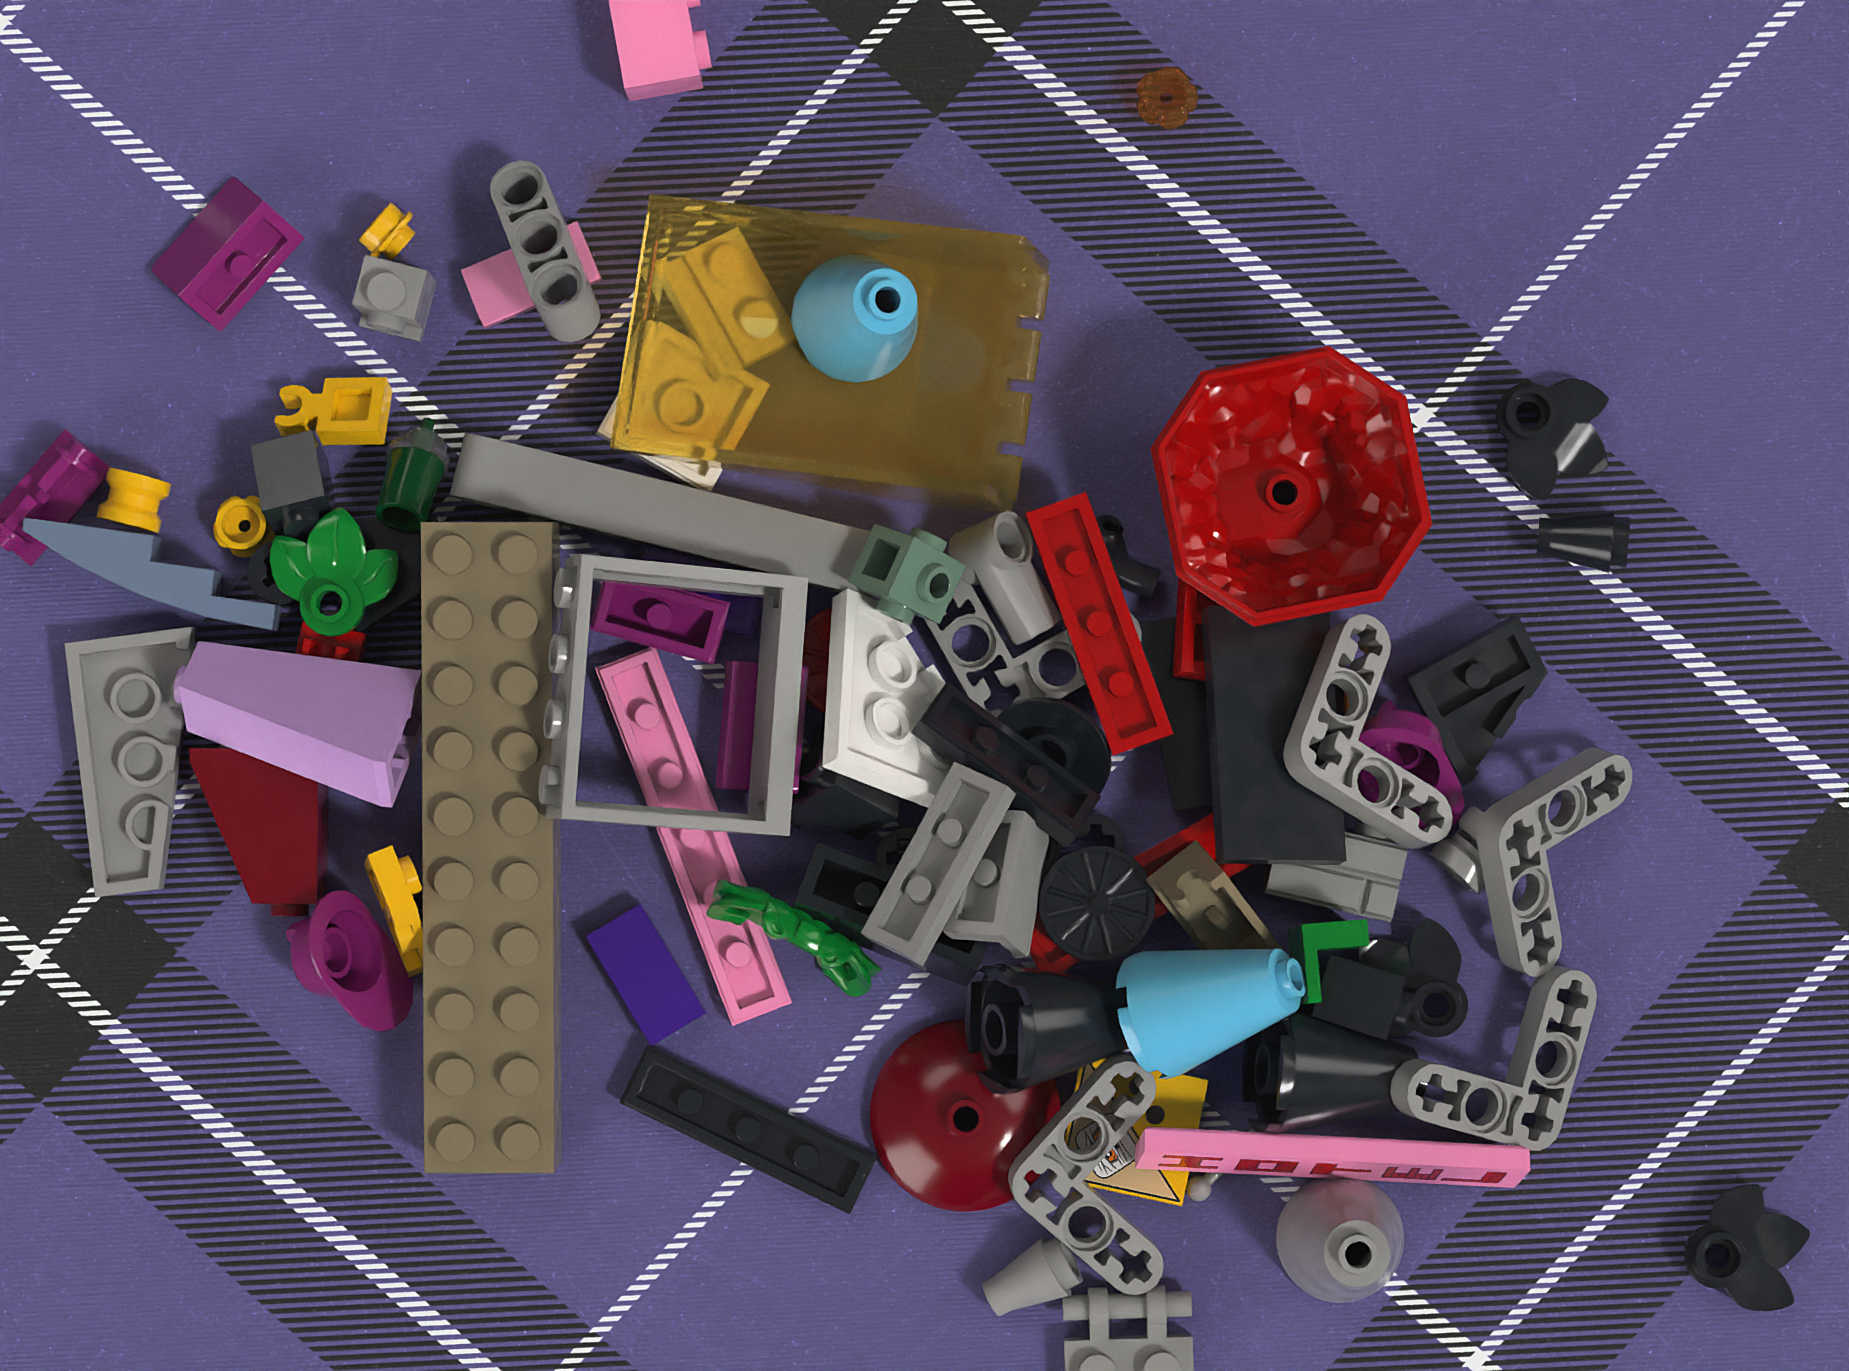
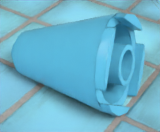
M853 254L835 257L822 263L807 275L794 296L791 316L794 335L796 334L798 343L804 352L803 355L810 365L828 377L853 383L877 379L894 370L908 355L915 341L918 327V301L915 288L905 275L876 258Z
M1281 949L1142 951L1132 954L1122 962L1116 981V989L1127 986L1128 1006L1117 1010L1119 1023L1128 1048L1140 1067L1147 1073L1160 1071L1162 1074L1159 1079H1170L1180 1076L1298 1010L1301 997L1306 992V980L1302 967L1294 958L1290 959L1287 953Z

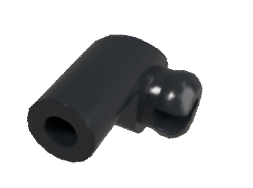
M1107 514L1096 517L1121 589L1151 599L1161 570L1130 559L1122 536L1124 528L1118 518Z

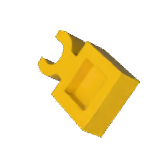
M387 377L325 378L323 392L319 394H312L307 388L300 385L285 386L280 388L279 395L286 409L299 408L300 410L290 416H275L274 423L282 437L308 430H316L322 445H381L385 443L393 391Z

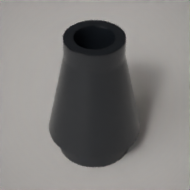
M1615 510L1558 518L1539 517L1536 555L1550 556L1606 573H1610V567L1626 568L1630 517L1614 516Z

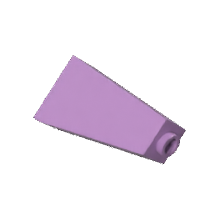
M198 641L188 665H182L175 677L174 699L176 703L182 704L188 732L375 805L393 807L422 733L421 670Z

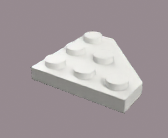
M847 588L832 598L822 767L929 808L953 763L912 734L911 731L937 693L945 685V681L934 664L928 668H925L905 637L913 632L909 625L876 611L875 608L879 601Z

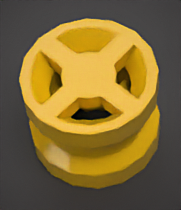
M109 468L106 476V482L110 487L108 498L105 502L99 504L96 517L116 524L159 533L162 523L157 514L160 501L169 497L172 484L133 472Z

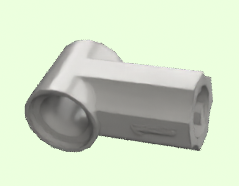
M1005 511L954 533L950 539L948 551L950 557L966 565L961 579L968 584H979L1012 643L1018 645L1031 640L1040 633L1052 628L1062 619L1030 561L1034 552L1033 537L1029 527L1020 516L1014 512Z

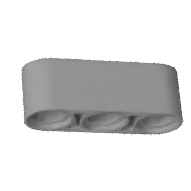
M521 160L508 163L493 176L490 184V193L529 295L545 328L552 337L562 342L580 341L592 334L596 329L601 314L599 304L561 209L545 174L539 166L530 161ZM571 298L566 303L559 304L561 301Z

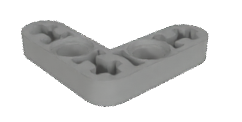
M961 578L952 600L958 610L965 602H970L975 613L957 617L943 631L939 629L937 623L924 619L966 696L985 710L987 709L984 702L991 697L988 685L984 678H982L975 686H972L966 674L984 670L996 657H1001L1006 666V669L994 671L998 682L1004 689L1015 686L1020 696L1016 697L1012 704L1032 697L1062 699L1086 685L1066 630L1013 659L973 587ZM1130 613L1141 642L1142 631L1139 622ZM968 625L981 628L989 639V649L986 655L974 662H967L958 658L952 648V638L955 632ZM1054 649L1069 653L1074 659L1076 666L1073 679L1062 686H1052L1046 683L1038 670L1041 657ZM997 709L989 713L997 718L1002 711Z
M1358 614L1331 627L1325 637L1285 742L1283 752L1285 766L1298 783L1401 846L1410 849L1422 848L1439 842L1447 836L1453 819L1451 806L1446 797L1436 788L1358 741L1391 649L1390 637L1384 625L1375 617L1367 614ZM1356 634L1360 638L1358 644L1350 637ZM1358 647L1365 655L1354 660ZM1350 663L1348 669L1342 667ZM1330 683L1338 685L1343 689L1348 698L1349 706L1345 716L1336 714L1327 703L1326 692ZM1326 731L1335 732L1328 736H1325ZM1318 741L1321 742L1317 755L1325 761L1321 766L1315 764L1316 753L1309 748V745ZM1362 769L1370 772L1378 782L1379 797L1375 803L1367 801L1358 789L1357 779ZM1395 805L1398 806V807H1400V808H1398V809H1396V810L1391 811V809H1392ZM1419 806L1421 808L1419 816L1410 809ZM1419 818L1426 823L1425 828L1420 829L1418 827Z
M1595 747L1585 749L1494 803L1481 817L1477 828V846L1498 955L1501 962L1508 968L1529 976L1539 977L1552 969L1557 962L1562 948V936L1546 850L1612 811L1625 800L1632 783V769L1629 761L1624 756ZM1560 791L1562 794L1560 810L1556 817L1550 821L1548 818L1550 802L1554 795ZM1525 875L1527 880L1525 892L1520 901L1513 904L1512 895L1514 887L1518 880Z
M1554 966L1544 975L1536 977L1531 987L1505 1082L1424 1059H1412L1404 1062L1396 1070L1391 1080L1390 1093L1393 1104L1400 1112L1410 1117L1512 1146H1525L1526 1149L1531 1151H1540L1549 1147L1556 1140L1561 1130L1594 1014L1597 999L1594 982L1584 972L1564 966ZM1560 988L1571 992L1568 1004L1557 1001V993ZM1548 1021L1563 1024L1562 1032L1547 1028ZM1552 1041L1556 1046L1557 1060L1554 1067L1548 1073L1541 1075L1536 1068V1054L1544 1043ZM1427 1083L1447 1090L1444 1095V1102L1416 1095L1418 1084ZM1531 1083L1545 1087L1544 1095L1529 1091ZM1483 1088L1488 1098L1487 1109L1479 1120L1470 1122L1465 1111L1466 1101L1474 1090ZM1525 1112L1536 1115L1533 1127L1521 1124Z
M1117 1054L1110 1056L1097 1067L1016 1157L1009 1168L1008 1182L1010 1190L1021 1208L1117 1290L1125 1294L1139 1295L1150 1291L1161 1279L1164 1268L1162 1255L1155 1243L1145 1232L1084 1181L1147 1111L1155 1098L1156 1084L1151 1072L1147 1073L1140 1067L1133 1055ZM1134 1072L1138 1073L1134 1083L1139 1091L1132 1098L1124 1093L1117 1096L1109 1105L1110 1110L1117 1118L1112 1123H1109L1101 1110L1089 1102L1094 1096H1098L1101 1103L1105 1106L1116 1092L1111 1083L1112 1078L1118 1073L1125 1078L1132 1076ZM1077 1118H1091L1099 1126V1135L1096 1142L1083 1150L1067 1146L1064 1134L1068 1124ZM1048 1168L1051 1169L1048 1178L1054 1189L1064 1197L1058 1207H1056L1053 1200L1046 1193L1038 1188L1030 1194L1026 1193L1029 1189L1025 1179L1026 1173L1033 1170L1035 1173L1042 1174ZM1071 1187L1077 1189L1076 1191L1068 1195ZM1085 1206L1099 1209L1103 1214V1224L1095 1235L1080 1238L1071 1234L1068 1223L1074 1211ZM1056 1209L1054 1216L1048 1214ZM1118 1228L1123 1229V1231L1116 1234ZM1114 1236L1119 1245L1133 1256L1138 1255L1144 1250L1142 1259L1146 1264V1268L1138 1274L1135 1270L1130 1269L1123 1275L1121 1274L1124 1269L1118 1256L1107 1247ZM1103 1250L1100 1257L1095 1255Z

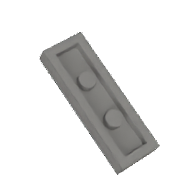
M954 762L861 934L870 941L923 966L1016 794L1007 785Z

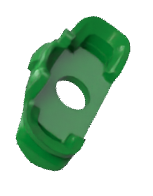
M721 879L713 890V899L715 901L708 907L706 912L708 917L731 922L735 925H741L748 919L761 926L769 938L773 940L782 938L816 957L817 963L822 967V972L844 993L853 997H859L870 991L872 986L871 978L879 973L882 968L871 960L855 941L851 942L839 932H834L824 922L813 920L808 913L790 907L787 903L771 897L768 892L757 887H744Z

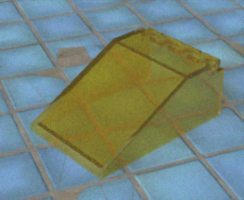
M650 194L610 448L617 451L898 501L990 513L993 510L1012 512L1013 502H1017L1023 458L1015 455L1001 454L1003 444L1025 446L1033 395L1011 391L1012 382L1035 383L1042 332L1021 328L1022 319L1044 321L1051 276L1047 275L1050 261L1027 237L1022 235ZM852 254L876 258L905 275L913 284L918 301L917 333L908 355L888 374L874 380L859 383L832 379L812 367L803 355L804 352L798 343L796 334L794 335L791 324L794 296L806 276L830 259Z

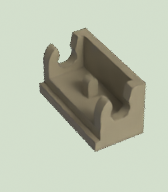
M1197 840L1146 879L1147 883L1199 950H1283L1225 872Z

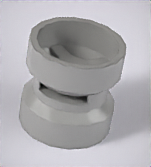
M1471 805L1458 820V831L1451 838L1440 840L1429 855L1456 881L1472 893L1478 895L1485 887L1479 851L1474 845L1478 848L1477 828L1484 812Z

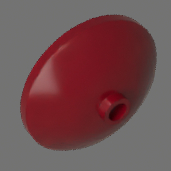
M965 1019L943 1021L923 1028L911 1035L893 1051L879 1072L874 1085L870 1103V1128L874 1146L882 1164L891 1177L905 1191L922 1202L937 1208L958 1212H973L997 1207L1014 1199L1008 1182L1009 1168L1016 1157L1061 1109L1054 1079L1014 1094L1002 1095L992 1093L980 1081L976 1071L987 1070L981 1051L969 1053L966 1042ZM969 1106L976 1110L978 1122L974 1128L961 1130L954 1124V1113L960 1107ZM1033 1170L1026 1173L1025 1179L1029 1187L1041 1174L1035 1173Z

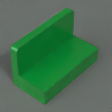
M1367 919L1301 924L1287 929L1290 959L1294 958L1298 961L1303 969L1306 980V992L1301 997L1300 1005L1322 1002L1317 952L1353 950L1369 946Z

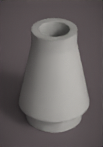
M1041 1237L995 1276L983 1281L982 1287L991 1308L1000 1317L1013 1310L1071 1296V1288L1082 1283L1083 1279L1071 1250L1056 1237L1050 1241Z

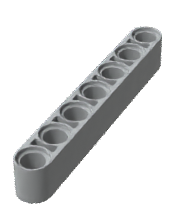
M468 433L464 435L449 494L451 497L641 545L648 544L755 572L808 577V586L841 593L849 588L876 600V597L848 583L871 531L489 437Z

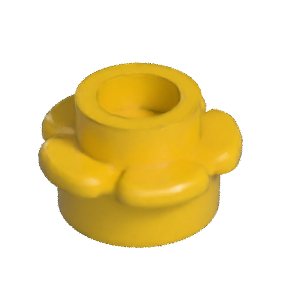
M390 202L359 237L358 241L372 252L369 256L378 257L383 253L392 261L416 233L407 225L412 219L413 214L410 211L404 214Z
M251 495L246 497V499H241L239 496H233L225 500L218 508L216 521L213 524L214 537L221 547L230 548L233 555L242 558L251 557L257 548L273 541L275 534L262 513L259 497ZM243 520H248L251 524L247 532H242L239 528V524Z

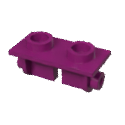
M64 429L0 504V546L8 552L13 551L32 567L47 550L48 546L22 530L24 518L69 524L105 482L108 469L111 467L69 431Z

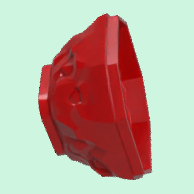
M1330 346L1201 371L1150 447L1176 576L1253 627L1382 601L1433 525L1406 396ZM1279 482L1289 483L1295 490L1294 502L1289 505L1278 504L1272 496L1274 485Z

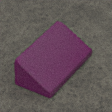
M602 582L590 630L714 664L718 657L731 602L689 590Z

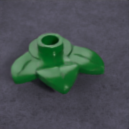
M340 507L332 510L318 521L309 534L307 543L288 536H276L270 550L271 570L277 587L289 597L299 601L300 613L304 622L313 631L325 636L336 637L352 631L360 623L365 607L386 598L397 581L399 569L398 552L389 549L367 551L360 526L346 509ZM329 592H337L342 599L340 611L333 616H326L320 607L321 599Z

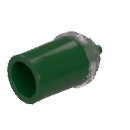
M424 418L421 427L409 428L401 432L389 443L386 451L387 465L375 515L382 524L397 531L417 532L421 530V522H426L441 478L447 474L450 465L446 445L443 439L433 431L435 421L431 418Z

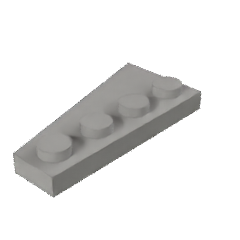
M194 627L64 643L95 897L164 889L185 724L182 704L176 703L174 699V682L178 669L182 665H188L194 652L196 628Z

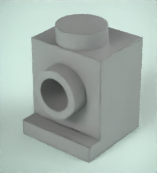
M365 255L352 305L362 313L359 327L422 343L437 281L427 270Z

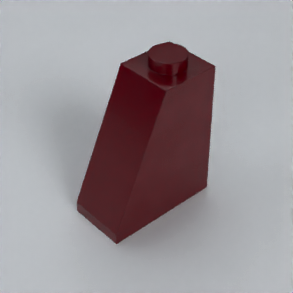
M190 748V764L251 903L270 904V916H309V904H317L327 894L329 786L232 748Z

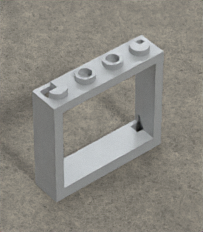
M586 554L566 558L565 569L560 568L557 571L554 583V604L556 607L562 608L560 634L552 636L548 657L550 672L557 673L555 700H548L543 721L544 736L547 739H552L550 765H544L541 769L538 786L539 801L541 804L547 805L546 819L765 836H790L808 577ZM593 581L763 598L747 814L576 800Z

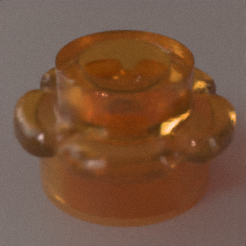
M1164 67L1156 72L1147 73L1140 80L1136 89V93L1140 98V101L1137 103V111L1140 117L1150 125L1158 123L1161 124L1162 128L1168 130L1178 128L1187 122L1188 113L1193 112L1197 107L1198 93L1196 87L1190 83L1183 71L1174 67ZM1163 93H1169L1172 96V102L1164 104L1161 102L1160 96Z

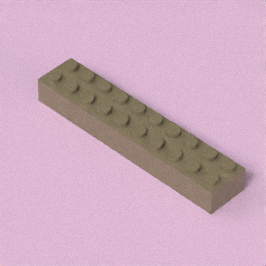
M421 522L424 1173H555L562 1161L561 820L546 819L547 805L540 803L538 795L541 769L544 765H550L552 739L545 738L543 721L546 704L549 699L555 700L557 673L550 672L548 657L552 636L560 634V608L554 604V583L557 571L560 569V523Z

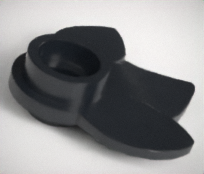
M1567 378L1548 388L1536 383H1520L1508 389L1501 396L1496 406L1495 418L1499 431L1509 441L1505 460L1506 467L1511 478L1524 492L1533 498L1543 501L1551 494L1558 473L1569 476H1589L1601 473L1607 469L1608 461L1604 444L1597 431L1590 424V421L1596 418L1608 403L1609 398L1607 395L1587 381ZM1528 404L1536 410L1537 421L1534 426L1527 427L1518 422L1516 410L1519 405Z
M1427 917L1423 918L1415 929L1409 946L1399 941L1374 939L1369 940V946L1358 948V961L1409 977L1405 991L1416 994L1405 1030L1393 1027L1390 1038L1394 1039L1415 1030L1428 1037H1444L1454 1033L1464 1023L1468 1013V999L1463 987L1457 981L1462 956L1455 940L1438 922ZM1440 993L1447 998L1448 1007L1443 1014L1432 1016L1424 1010L1423 1002L1428 995Z
M1759 1184L1741 1185L1731 1188L1722 1194L1714 1203L1709 1223L1699 1227L1689 1236L1684 1247V1263L1689 1274L1698 1283L1709 1288H1724L1736 1304L1742 1308L1753 1311L1780 1310L1792 1305L1795 1300L1791 1287L1778 1269L1785 1266L1798 1254L1808 1240L1810 1232L1798 1221L1786 1215L1772 1212L1764 1213V1198ZM1721 1244L1725 1250L1724 1261L1718 1266L1710 1267L1705 1261V1252L1709 1246Z

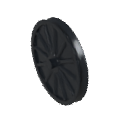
M1086 846L1073 850L1061 857L1046 874L1039 895L1040 918L1051 940L1067 954L1086 961H1109L1132 951L1148 933L1155 913L1154 890L1146 881L1148 875L1143 867L1127 853L1108 846Z

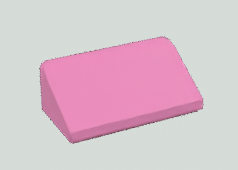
M578 221L567 225L590 284L601 281L602 277ZM512 249L461 269L483 328H490L536 308L529 295Z

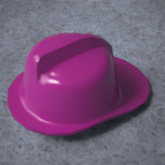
M1392 700L1384 701L1380 706L1378 714L1373 715L1364 723L1358 741L1441 792L1451 806L1453 826L1461 817L1465 800L1461 784L1444 752L1438 728L1428 717L1414 711L1397 709ZM1362 769L1358 774V789L1367 801L1375 803L1379 797L1378 782L1370 772ZM1395 805V806L1391 809V811L1396 810V809H1398V808H1400V807H1398V806ZM1416 806L1410 810L1419 816L1421 808ZM1419 818L1418 827L1422 829L1426 827V823Z
M346 890L329 892L317 902L310 916L293 923L286 930V937L291 944L292 968L297 980L306 990L322 997L335 998L345 1011L361 1026L378 1032L395 1029L406 1020L413 1004L412 977H408L396 945L375 921L369 909L358 896Z

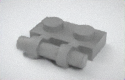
M1156 1285L1146 1293L1130 1295L1125 1293L1108 1294L1107 1287L1087 1288V1294L1071 1295L1062 1298L1063 1321L1088 1320L1089 1337L1063 1338L1064 1371H1194L1193 1337L1191 1333L1167 1334L1166 1325L1167 1317H1192L1191 1291L1166 1292L1165 1285ZM1146 1318V1335L1109 1336V1319Z

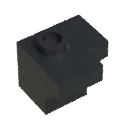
M824 721L814 728L810 751L808 755L801 758L799 789L797 794L792 795L790 824L798 829L811 825L829 826L860 840L897 818L901 797L822 767Z

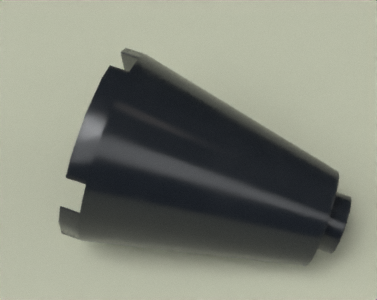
M1007 964L985 965L978 971L985 974L982 981L971 982L967 990L964 1012L966 1042L969 1053L981 1051L987 1070L976 1071L980 1081L992 1093L1002 1095L1018 1093L1129 1049L1119 1023L1117 1010L1128 1006L1127 986L1116 989V981Z
M1296 1011L1245 1040L1242 1062L1243 1101L1255 1102L1258 1118H1247L1249 1125L1255 1132L1277 1134L1400 1112L1392 1101L1390 1093L1391 1080L1396 1070L1404 1062L1419 1059L1417 1052L1412 1046L1389 1039L1383 1040L1313 1017L1310 1014ZM1427 1083L1418 1084L1416 1095L1424 1096Z

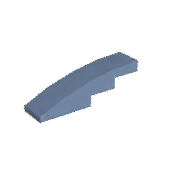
M24 518L22 529L24 532L79 567L134 593L204 617L279 631L282 606L219 597L223 572L160 563L163 541L161 537Z

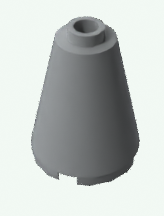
M1315 1178L1302 1185L1282 1209L1277 1220L1275 1244L1284 1270L1300 1289L1324 1301L1346 1303L1372 1295L1391 1279L1402 1257L1404 1229L1400 1214L1392 1200L1383 1190L1370 1181L1349 1178ZM1357 1242L1353 1251L1345 1255L1347 1247Z

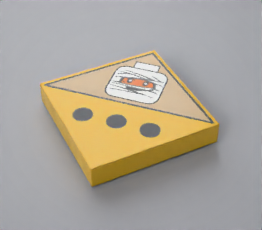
M1108 1058L1078 1069L1074 1093L1097 1067ZM1157 1070L1151 1072L1154 1076L1156 1092L1150 1107L1084 1181L1094 1188L1182 1206L1189 1171L1135 1169V1146L1147 1127L1198 1129L1208 1080L1186 1074L1170 1079H1159L1162 1073ZM1134 1072L1128 1078L1121 1076L1119 1073L1115 1075L1111 1083L1116 1092L1105 1106L1101 1103L1098 1096H1094L1089 1102L1101 1110L1109 1123H1112L1117 1118L1109 1108V1105L1117 1096L1124 1093L1132 1098L1139 1091L1134 1083L1138 1073ZM1086 1117L1074 1119L1068 1124L1065 1131L1064 1140L1067 1146L1078 1150L1092 1146L1099 1135L1098 1123Z

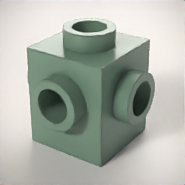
M874 524L848 583L880 599L875 610L894 620L911 625L914 616H918L940 624L948 604L954 596L955 589L966 565L943 553L947 542L929 532L912 527L908 535Z

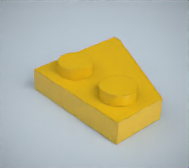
M391 845L368 854L363 865L410 978L423 972V928L414 901V897L419 896V892L422 891V886L409 855L398 859Z

